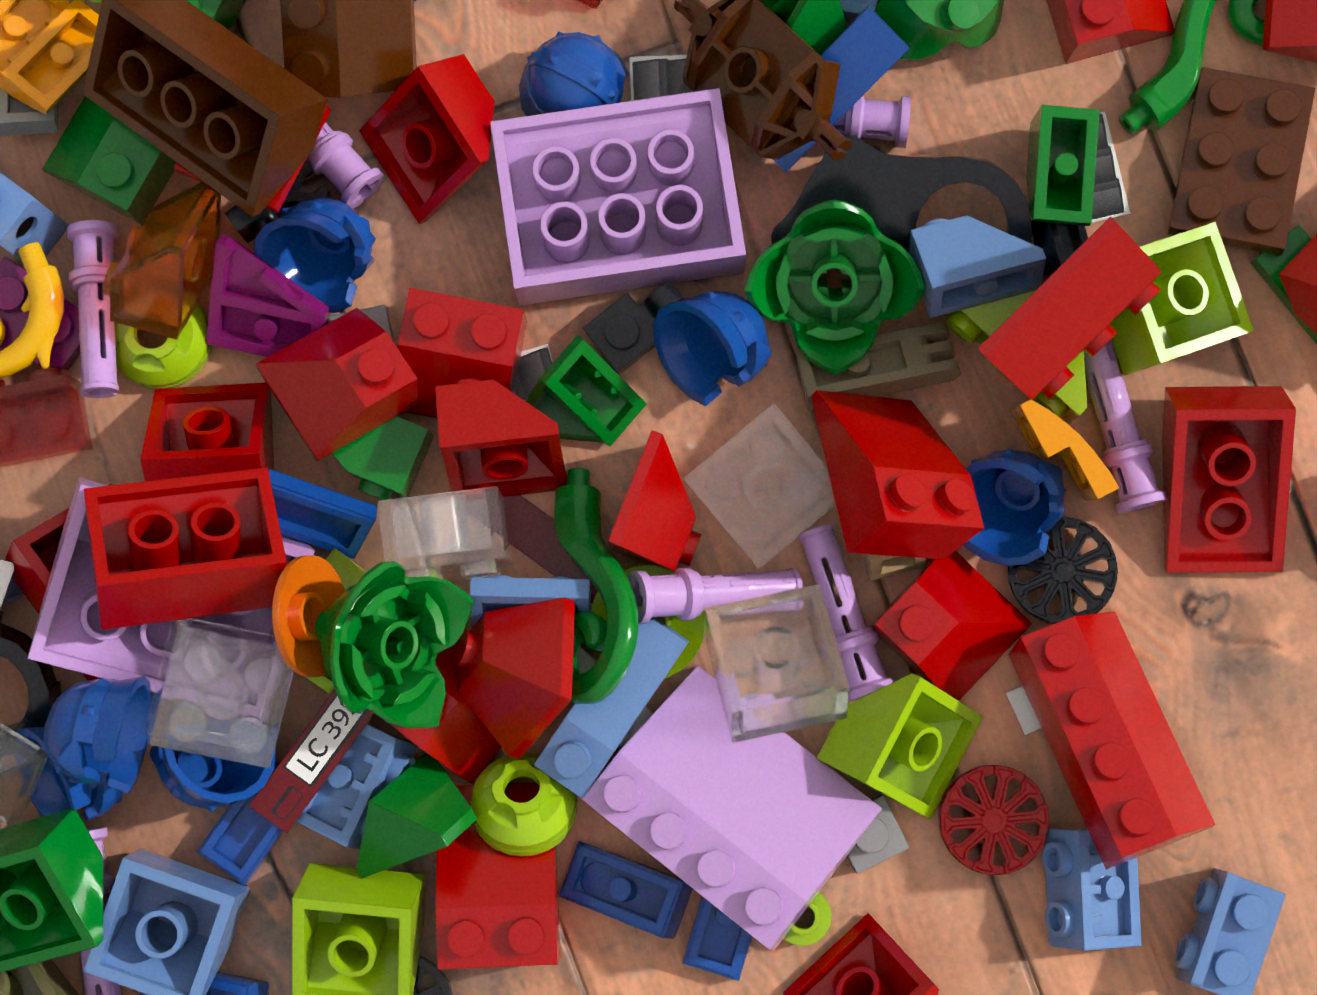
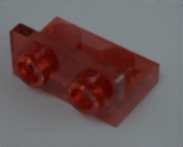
M58 368L32 371L26 374L27 382L5 386V380L0 379V467L93 449L84 396L80 394V388L82 387L80 381L69 375H62L61 369Z

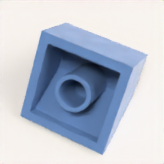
M144 849L123 857L103 913V941L98 947L90 950L83 972L147 995H206L233 941L251 887Z

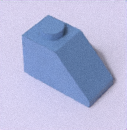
M966 215L951 220L943 218L934 219L925 223L920 228L912 229L910 233L909 253L912 255L923 276L925 290L922 299L929 318L1035 291L1042 285L1046 256L1042 248Z

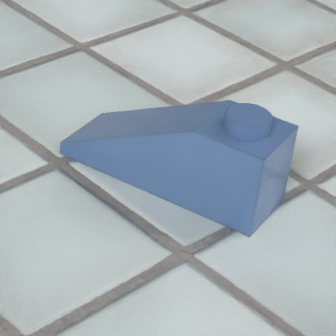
M652 617L646 624H638L637 642L630 666L616 689L601 702L595 704L575 703L534 763V766L583 798L679 658L689 640L656 617Z

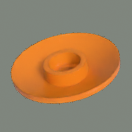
M315 555L299 556L287 564L276 584L272 604L273 630L280 654L295 673L309 678L321 677L327 674L324 668L321 642L315 633L316 620L324 610L332 608L333 603L345 592L342 581L332 565L322 557Z

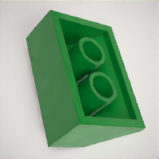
M85 96L42 170L138 224L143 225L175 171L176 161Z
M69 808L0 829V973L98 947L103 941V856L78 812Z

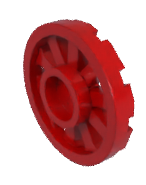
M983 765L964 772L950 784L940 803L938 824L946 848L959 863L978 873L1004 875L1027 866L1043 849L1049 828L1048 806L1039 787L1026 775L1006 766ZM986 775H995L996 777L993 796H990L984 782ZM1014 779L1021 783L1020 789L1006 801L1009 781ZM966 783L973 785L979 799L975 802L962 794L961 788ZM1029 797L1033 798L1036 805L1033 811L1015 812ZM957 804L969 811V816L953 818L949 814L951 805ZM1036 822L1038 824L1037 833L1034 836L1016 827V824ZM971 828L972 832L961 842L954 841L951 834L955 829ZM1010 836L1026 845L1027 851L1022 856L1018 857L1009 839ZM982 840L980 858L973 861L968 857V852ZM996 843H998L1005 859L1003 865L994 866L992 863Z

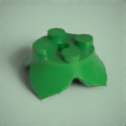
M879 0L874 11L909 46L910 49L899 60H919L936 54L954 42L959 43L964 48H977L991 40L1001 22L1004 0Z
M829 200L804 210L795 219L791 231L783 239L770 245L757 258L747 277L744 292L748 301L761 316L769 321L785 322L792 328L797 347L808 360L823 370L837 375L864 358L873 346L877 329L882 322L901 319L914 309L924 293L925 283L912 255L899 243L884 236L877 229L873 218L867 212L845 201ZM838 268L842 274L849 275L850 279H842V287L834 289L829 288L826 278H819L822 273L827 274L828 269Z
M396 561L380 562L367 571L357 584L350 586L333 603L332 608L324 610L318 616L315 624V633L321 642L324 668L333 682L340 703L349 712L361 714L365 709H368L384 721L402 728H431L439 726L446 690L444 677L435 664V658L439 653L453 646L463 634L475 600L448 580L432 576L406 577L404 566Z

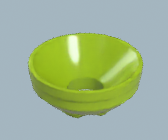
M168 286L141 288L127 295L114 310L116 366L126 378L136 384L150 389L179 387L192 380L208 361L213 346L206 344L208 315L192 296L182 290ZM159 316L164 318L169 326V335L166 342L162 346L153 349L141 346L137 338L138 326L147 317Z
M525 752L519 759L508 755L499 758L480 774L473 788L471 808L477 817V820L473 822L476 831L484 842L495 850L507 855L522 857L549 851L562 842L570 833L576 821L578 811L577 795L534 766V763L540 756L537 753ZM517 777H529L535 780L540 788L532 800L518 803L510 800L505 795L504 791L507 784Z

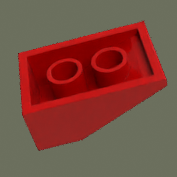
M1282 386L1165 387L1162 467L1163 491L1166 492L1168 498L1167 501L1163 502L1164 562L1166 573L1283 572L1296 407Z
M816 390L811 395L847 553L945 559L984 529L971 475L912 400Z
M537 782L508 783L504 793L514 802L525 803L537 795L540 787ZM455 785L471 807L474 785ZM472 823L449 846L437 850L436 937L438 970L558 965L560 959L556 846L549 851L532 856L507 855L495 850L484 842L476 831L474 823Z

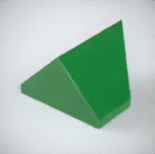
M578 335L541 376L526 400L527 403L558 423L560 439L605 443L609 447L647 404Z
M425 753L369 800L356 867L361 878L447 847L477 820L472 808L439 761L428 753Z

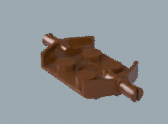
M675 0L674 9L680 12L692 24L689 28L692 34L682 74L683 82L693 92L720 88L725 123L760 157L778 160L811 141H815L834 161L840 160L847 154L843 149L850 150L851 141L845 138L830 123L841 67L838 62L827 60L820 56L761 0H720L710 8L700 0H681L682 2ZM752 56L756 62V75L754 80L748 86H745L742 68L746 60Z

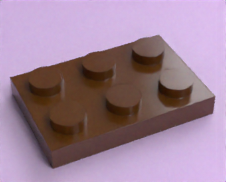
M1202 67L1196 85L1167 234L1177 235L1216 222L1223 245L1282 255L1286 249L1316 88Z

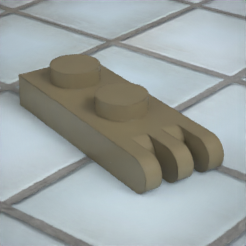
M935 322L876 334L874 344L864 358L837 375L823 370L808 360L801 350H797L796 364L808 410L814 409L811 395L816 390L876 397L946 383L957 379L961 375L958 362L953 360L955 357L953 345L950 341H947L950 337L947 325L943 322Z

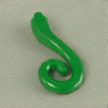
M1216 0L1183 1L1177 17L1171 49L1166 63L1159 72L1130 94L1129 102L1131 108L1119 116V122L1127 133L1132 135L1143 126L1152 131L1159 130L1172 120L1188 102L1199 80L1207 28ZM1230 0L1228 3V17L1233 30L1248 43L1263 46L1265 20L1256 16L1254 6L1258 0Z
M585 468L569 469L567 471V485L556 490L554 523L557 536L564 551L594 584L605 605L607 622L598 613L592 611H579L574 616L571 701L576 704H595L603 701L613 693L630 666L638 635V608L628 576L602 538L601 493L595 487L590 486V471ZM584 640L588 648L596 652H602V654L590 670L581 674L578 670L576 659L578 648Z

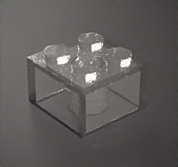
M774 403L683 478L686 484L758 569L836 505L827 466Z
M497 486L378 501L384 562L396 561L404 566L406 577L432 576L443 579L442 574L461 572V577H466V581H471V577L501 575L500 567L513 565L505 497Z
M820 584L705 608L706 644L732 743L847 719L850 686Z
M194 618L171 621L145 727L149 745L270 768L294 671L286 664L280 654L275 636Z

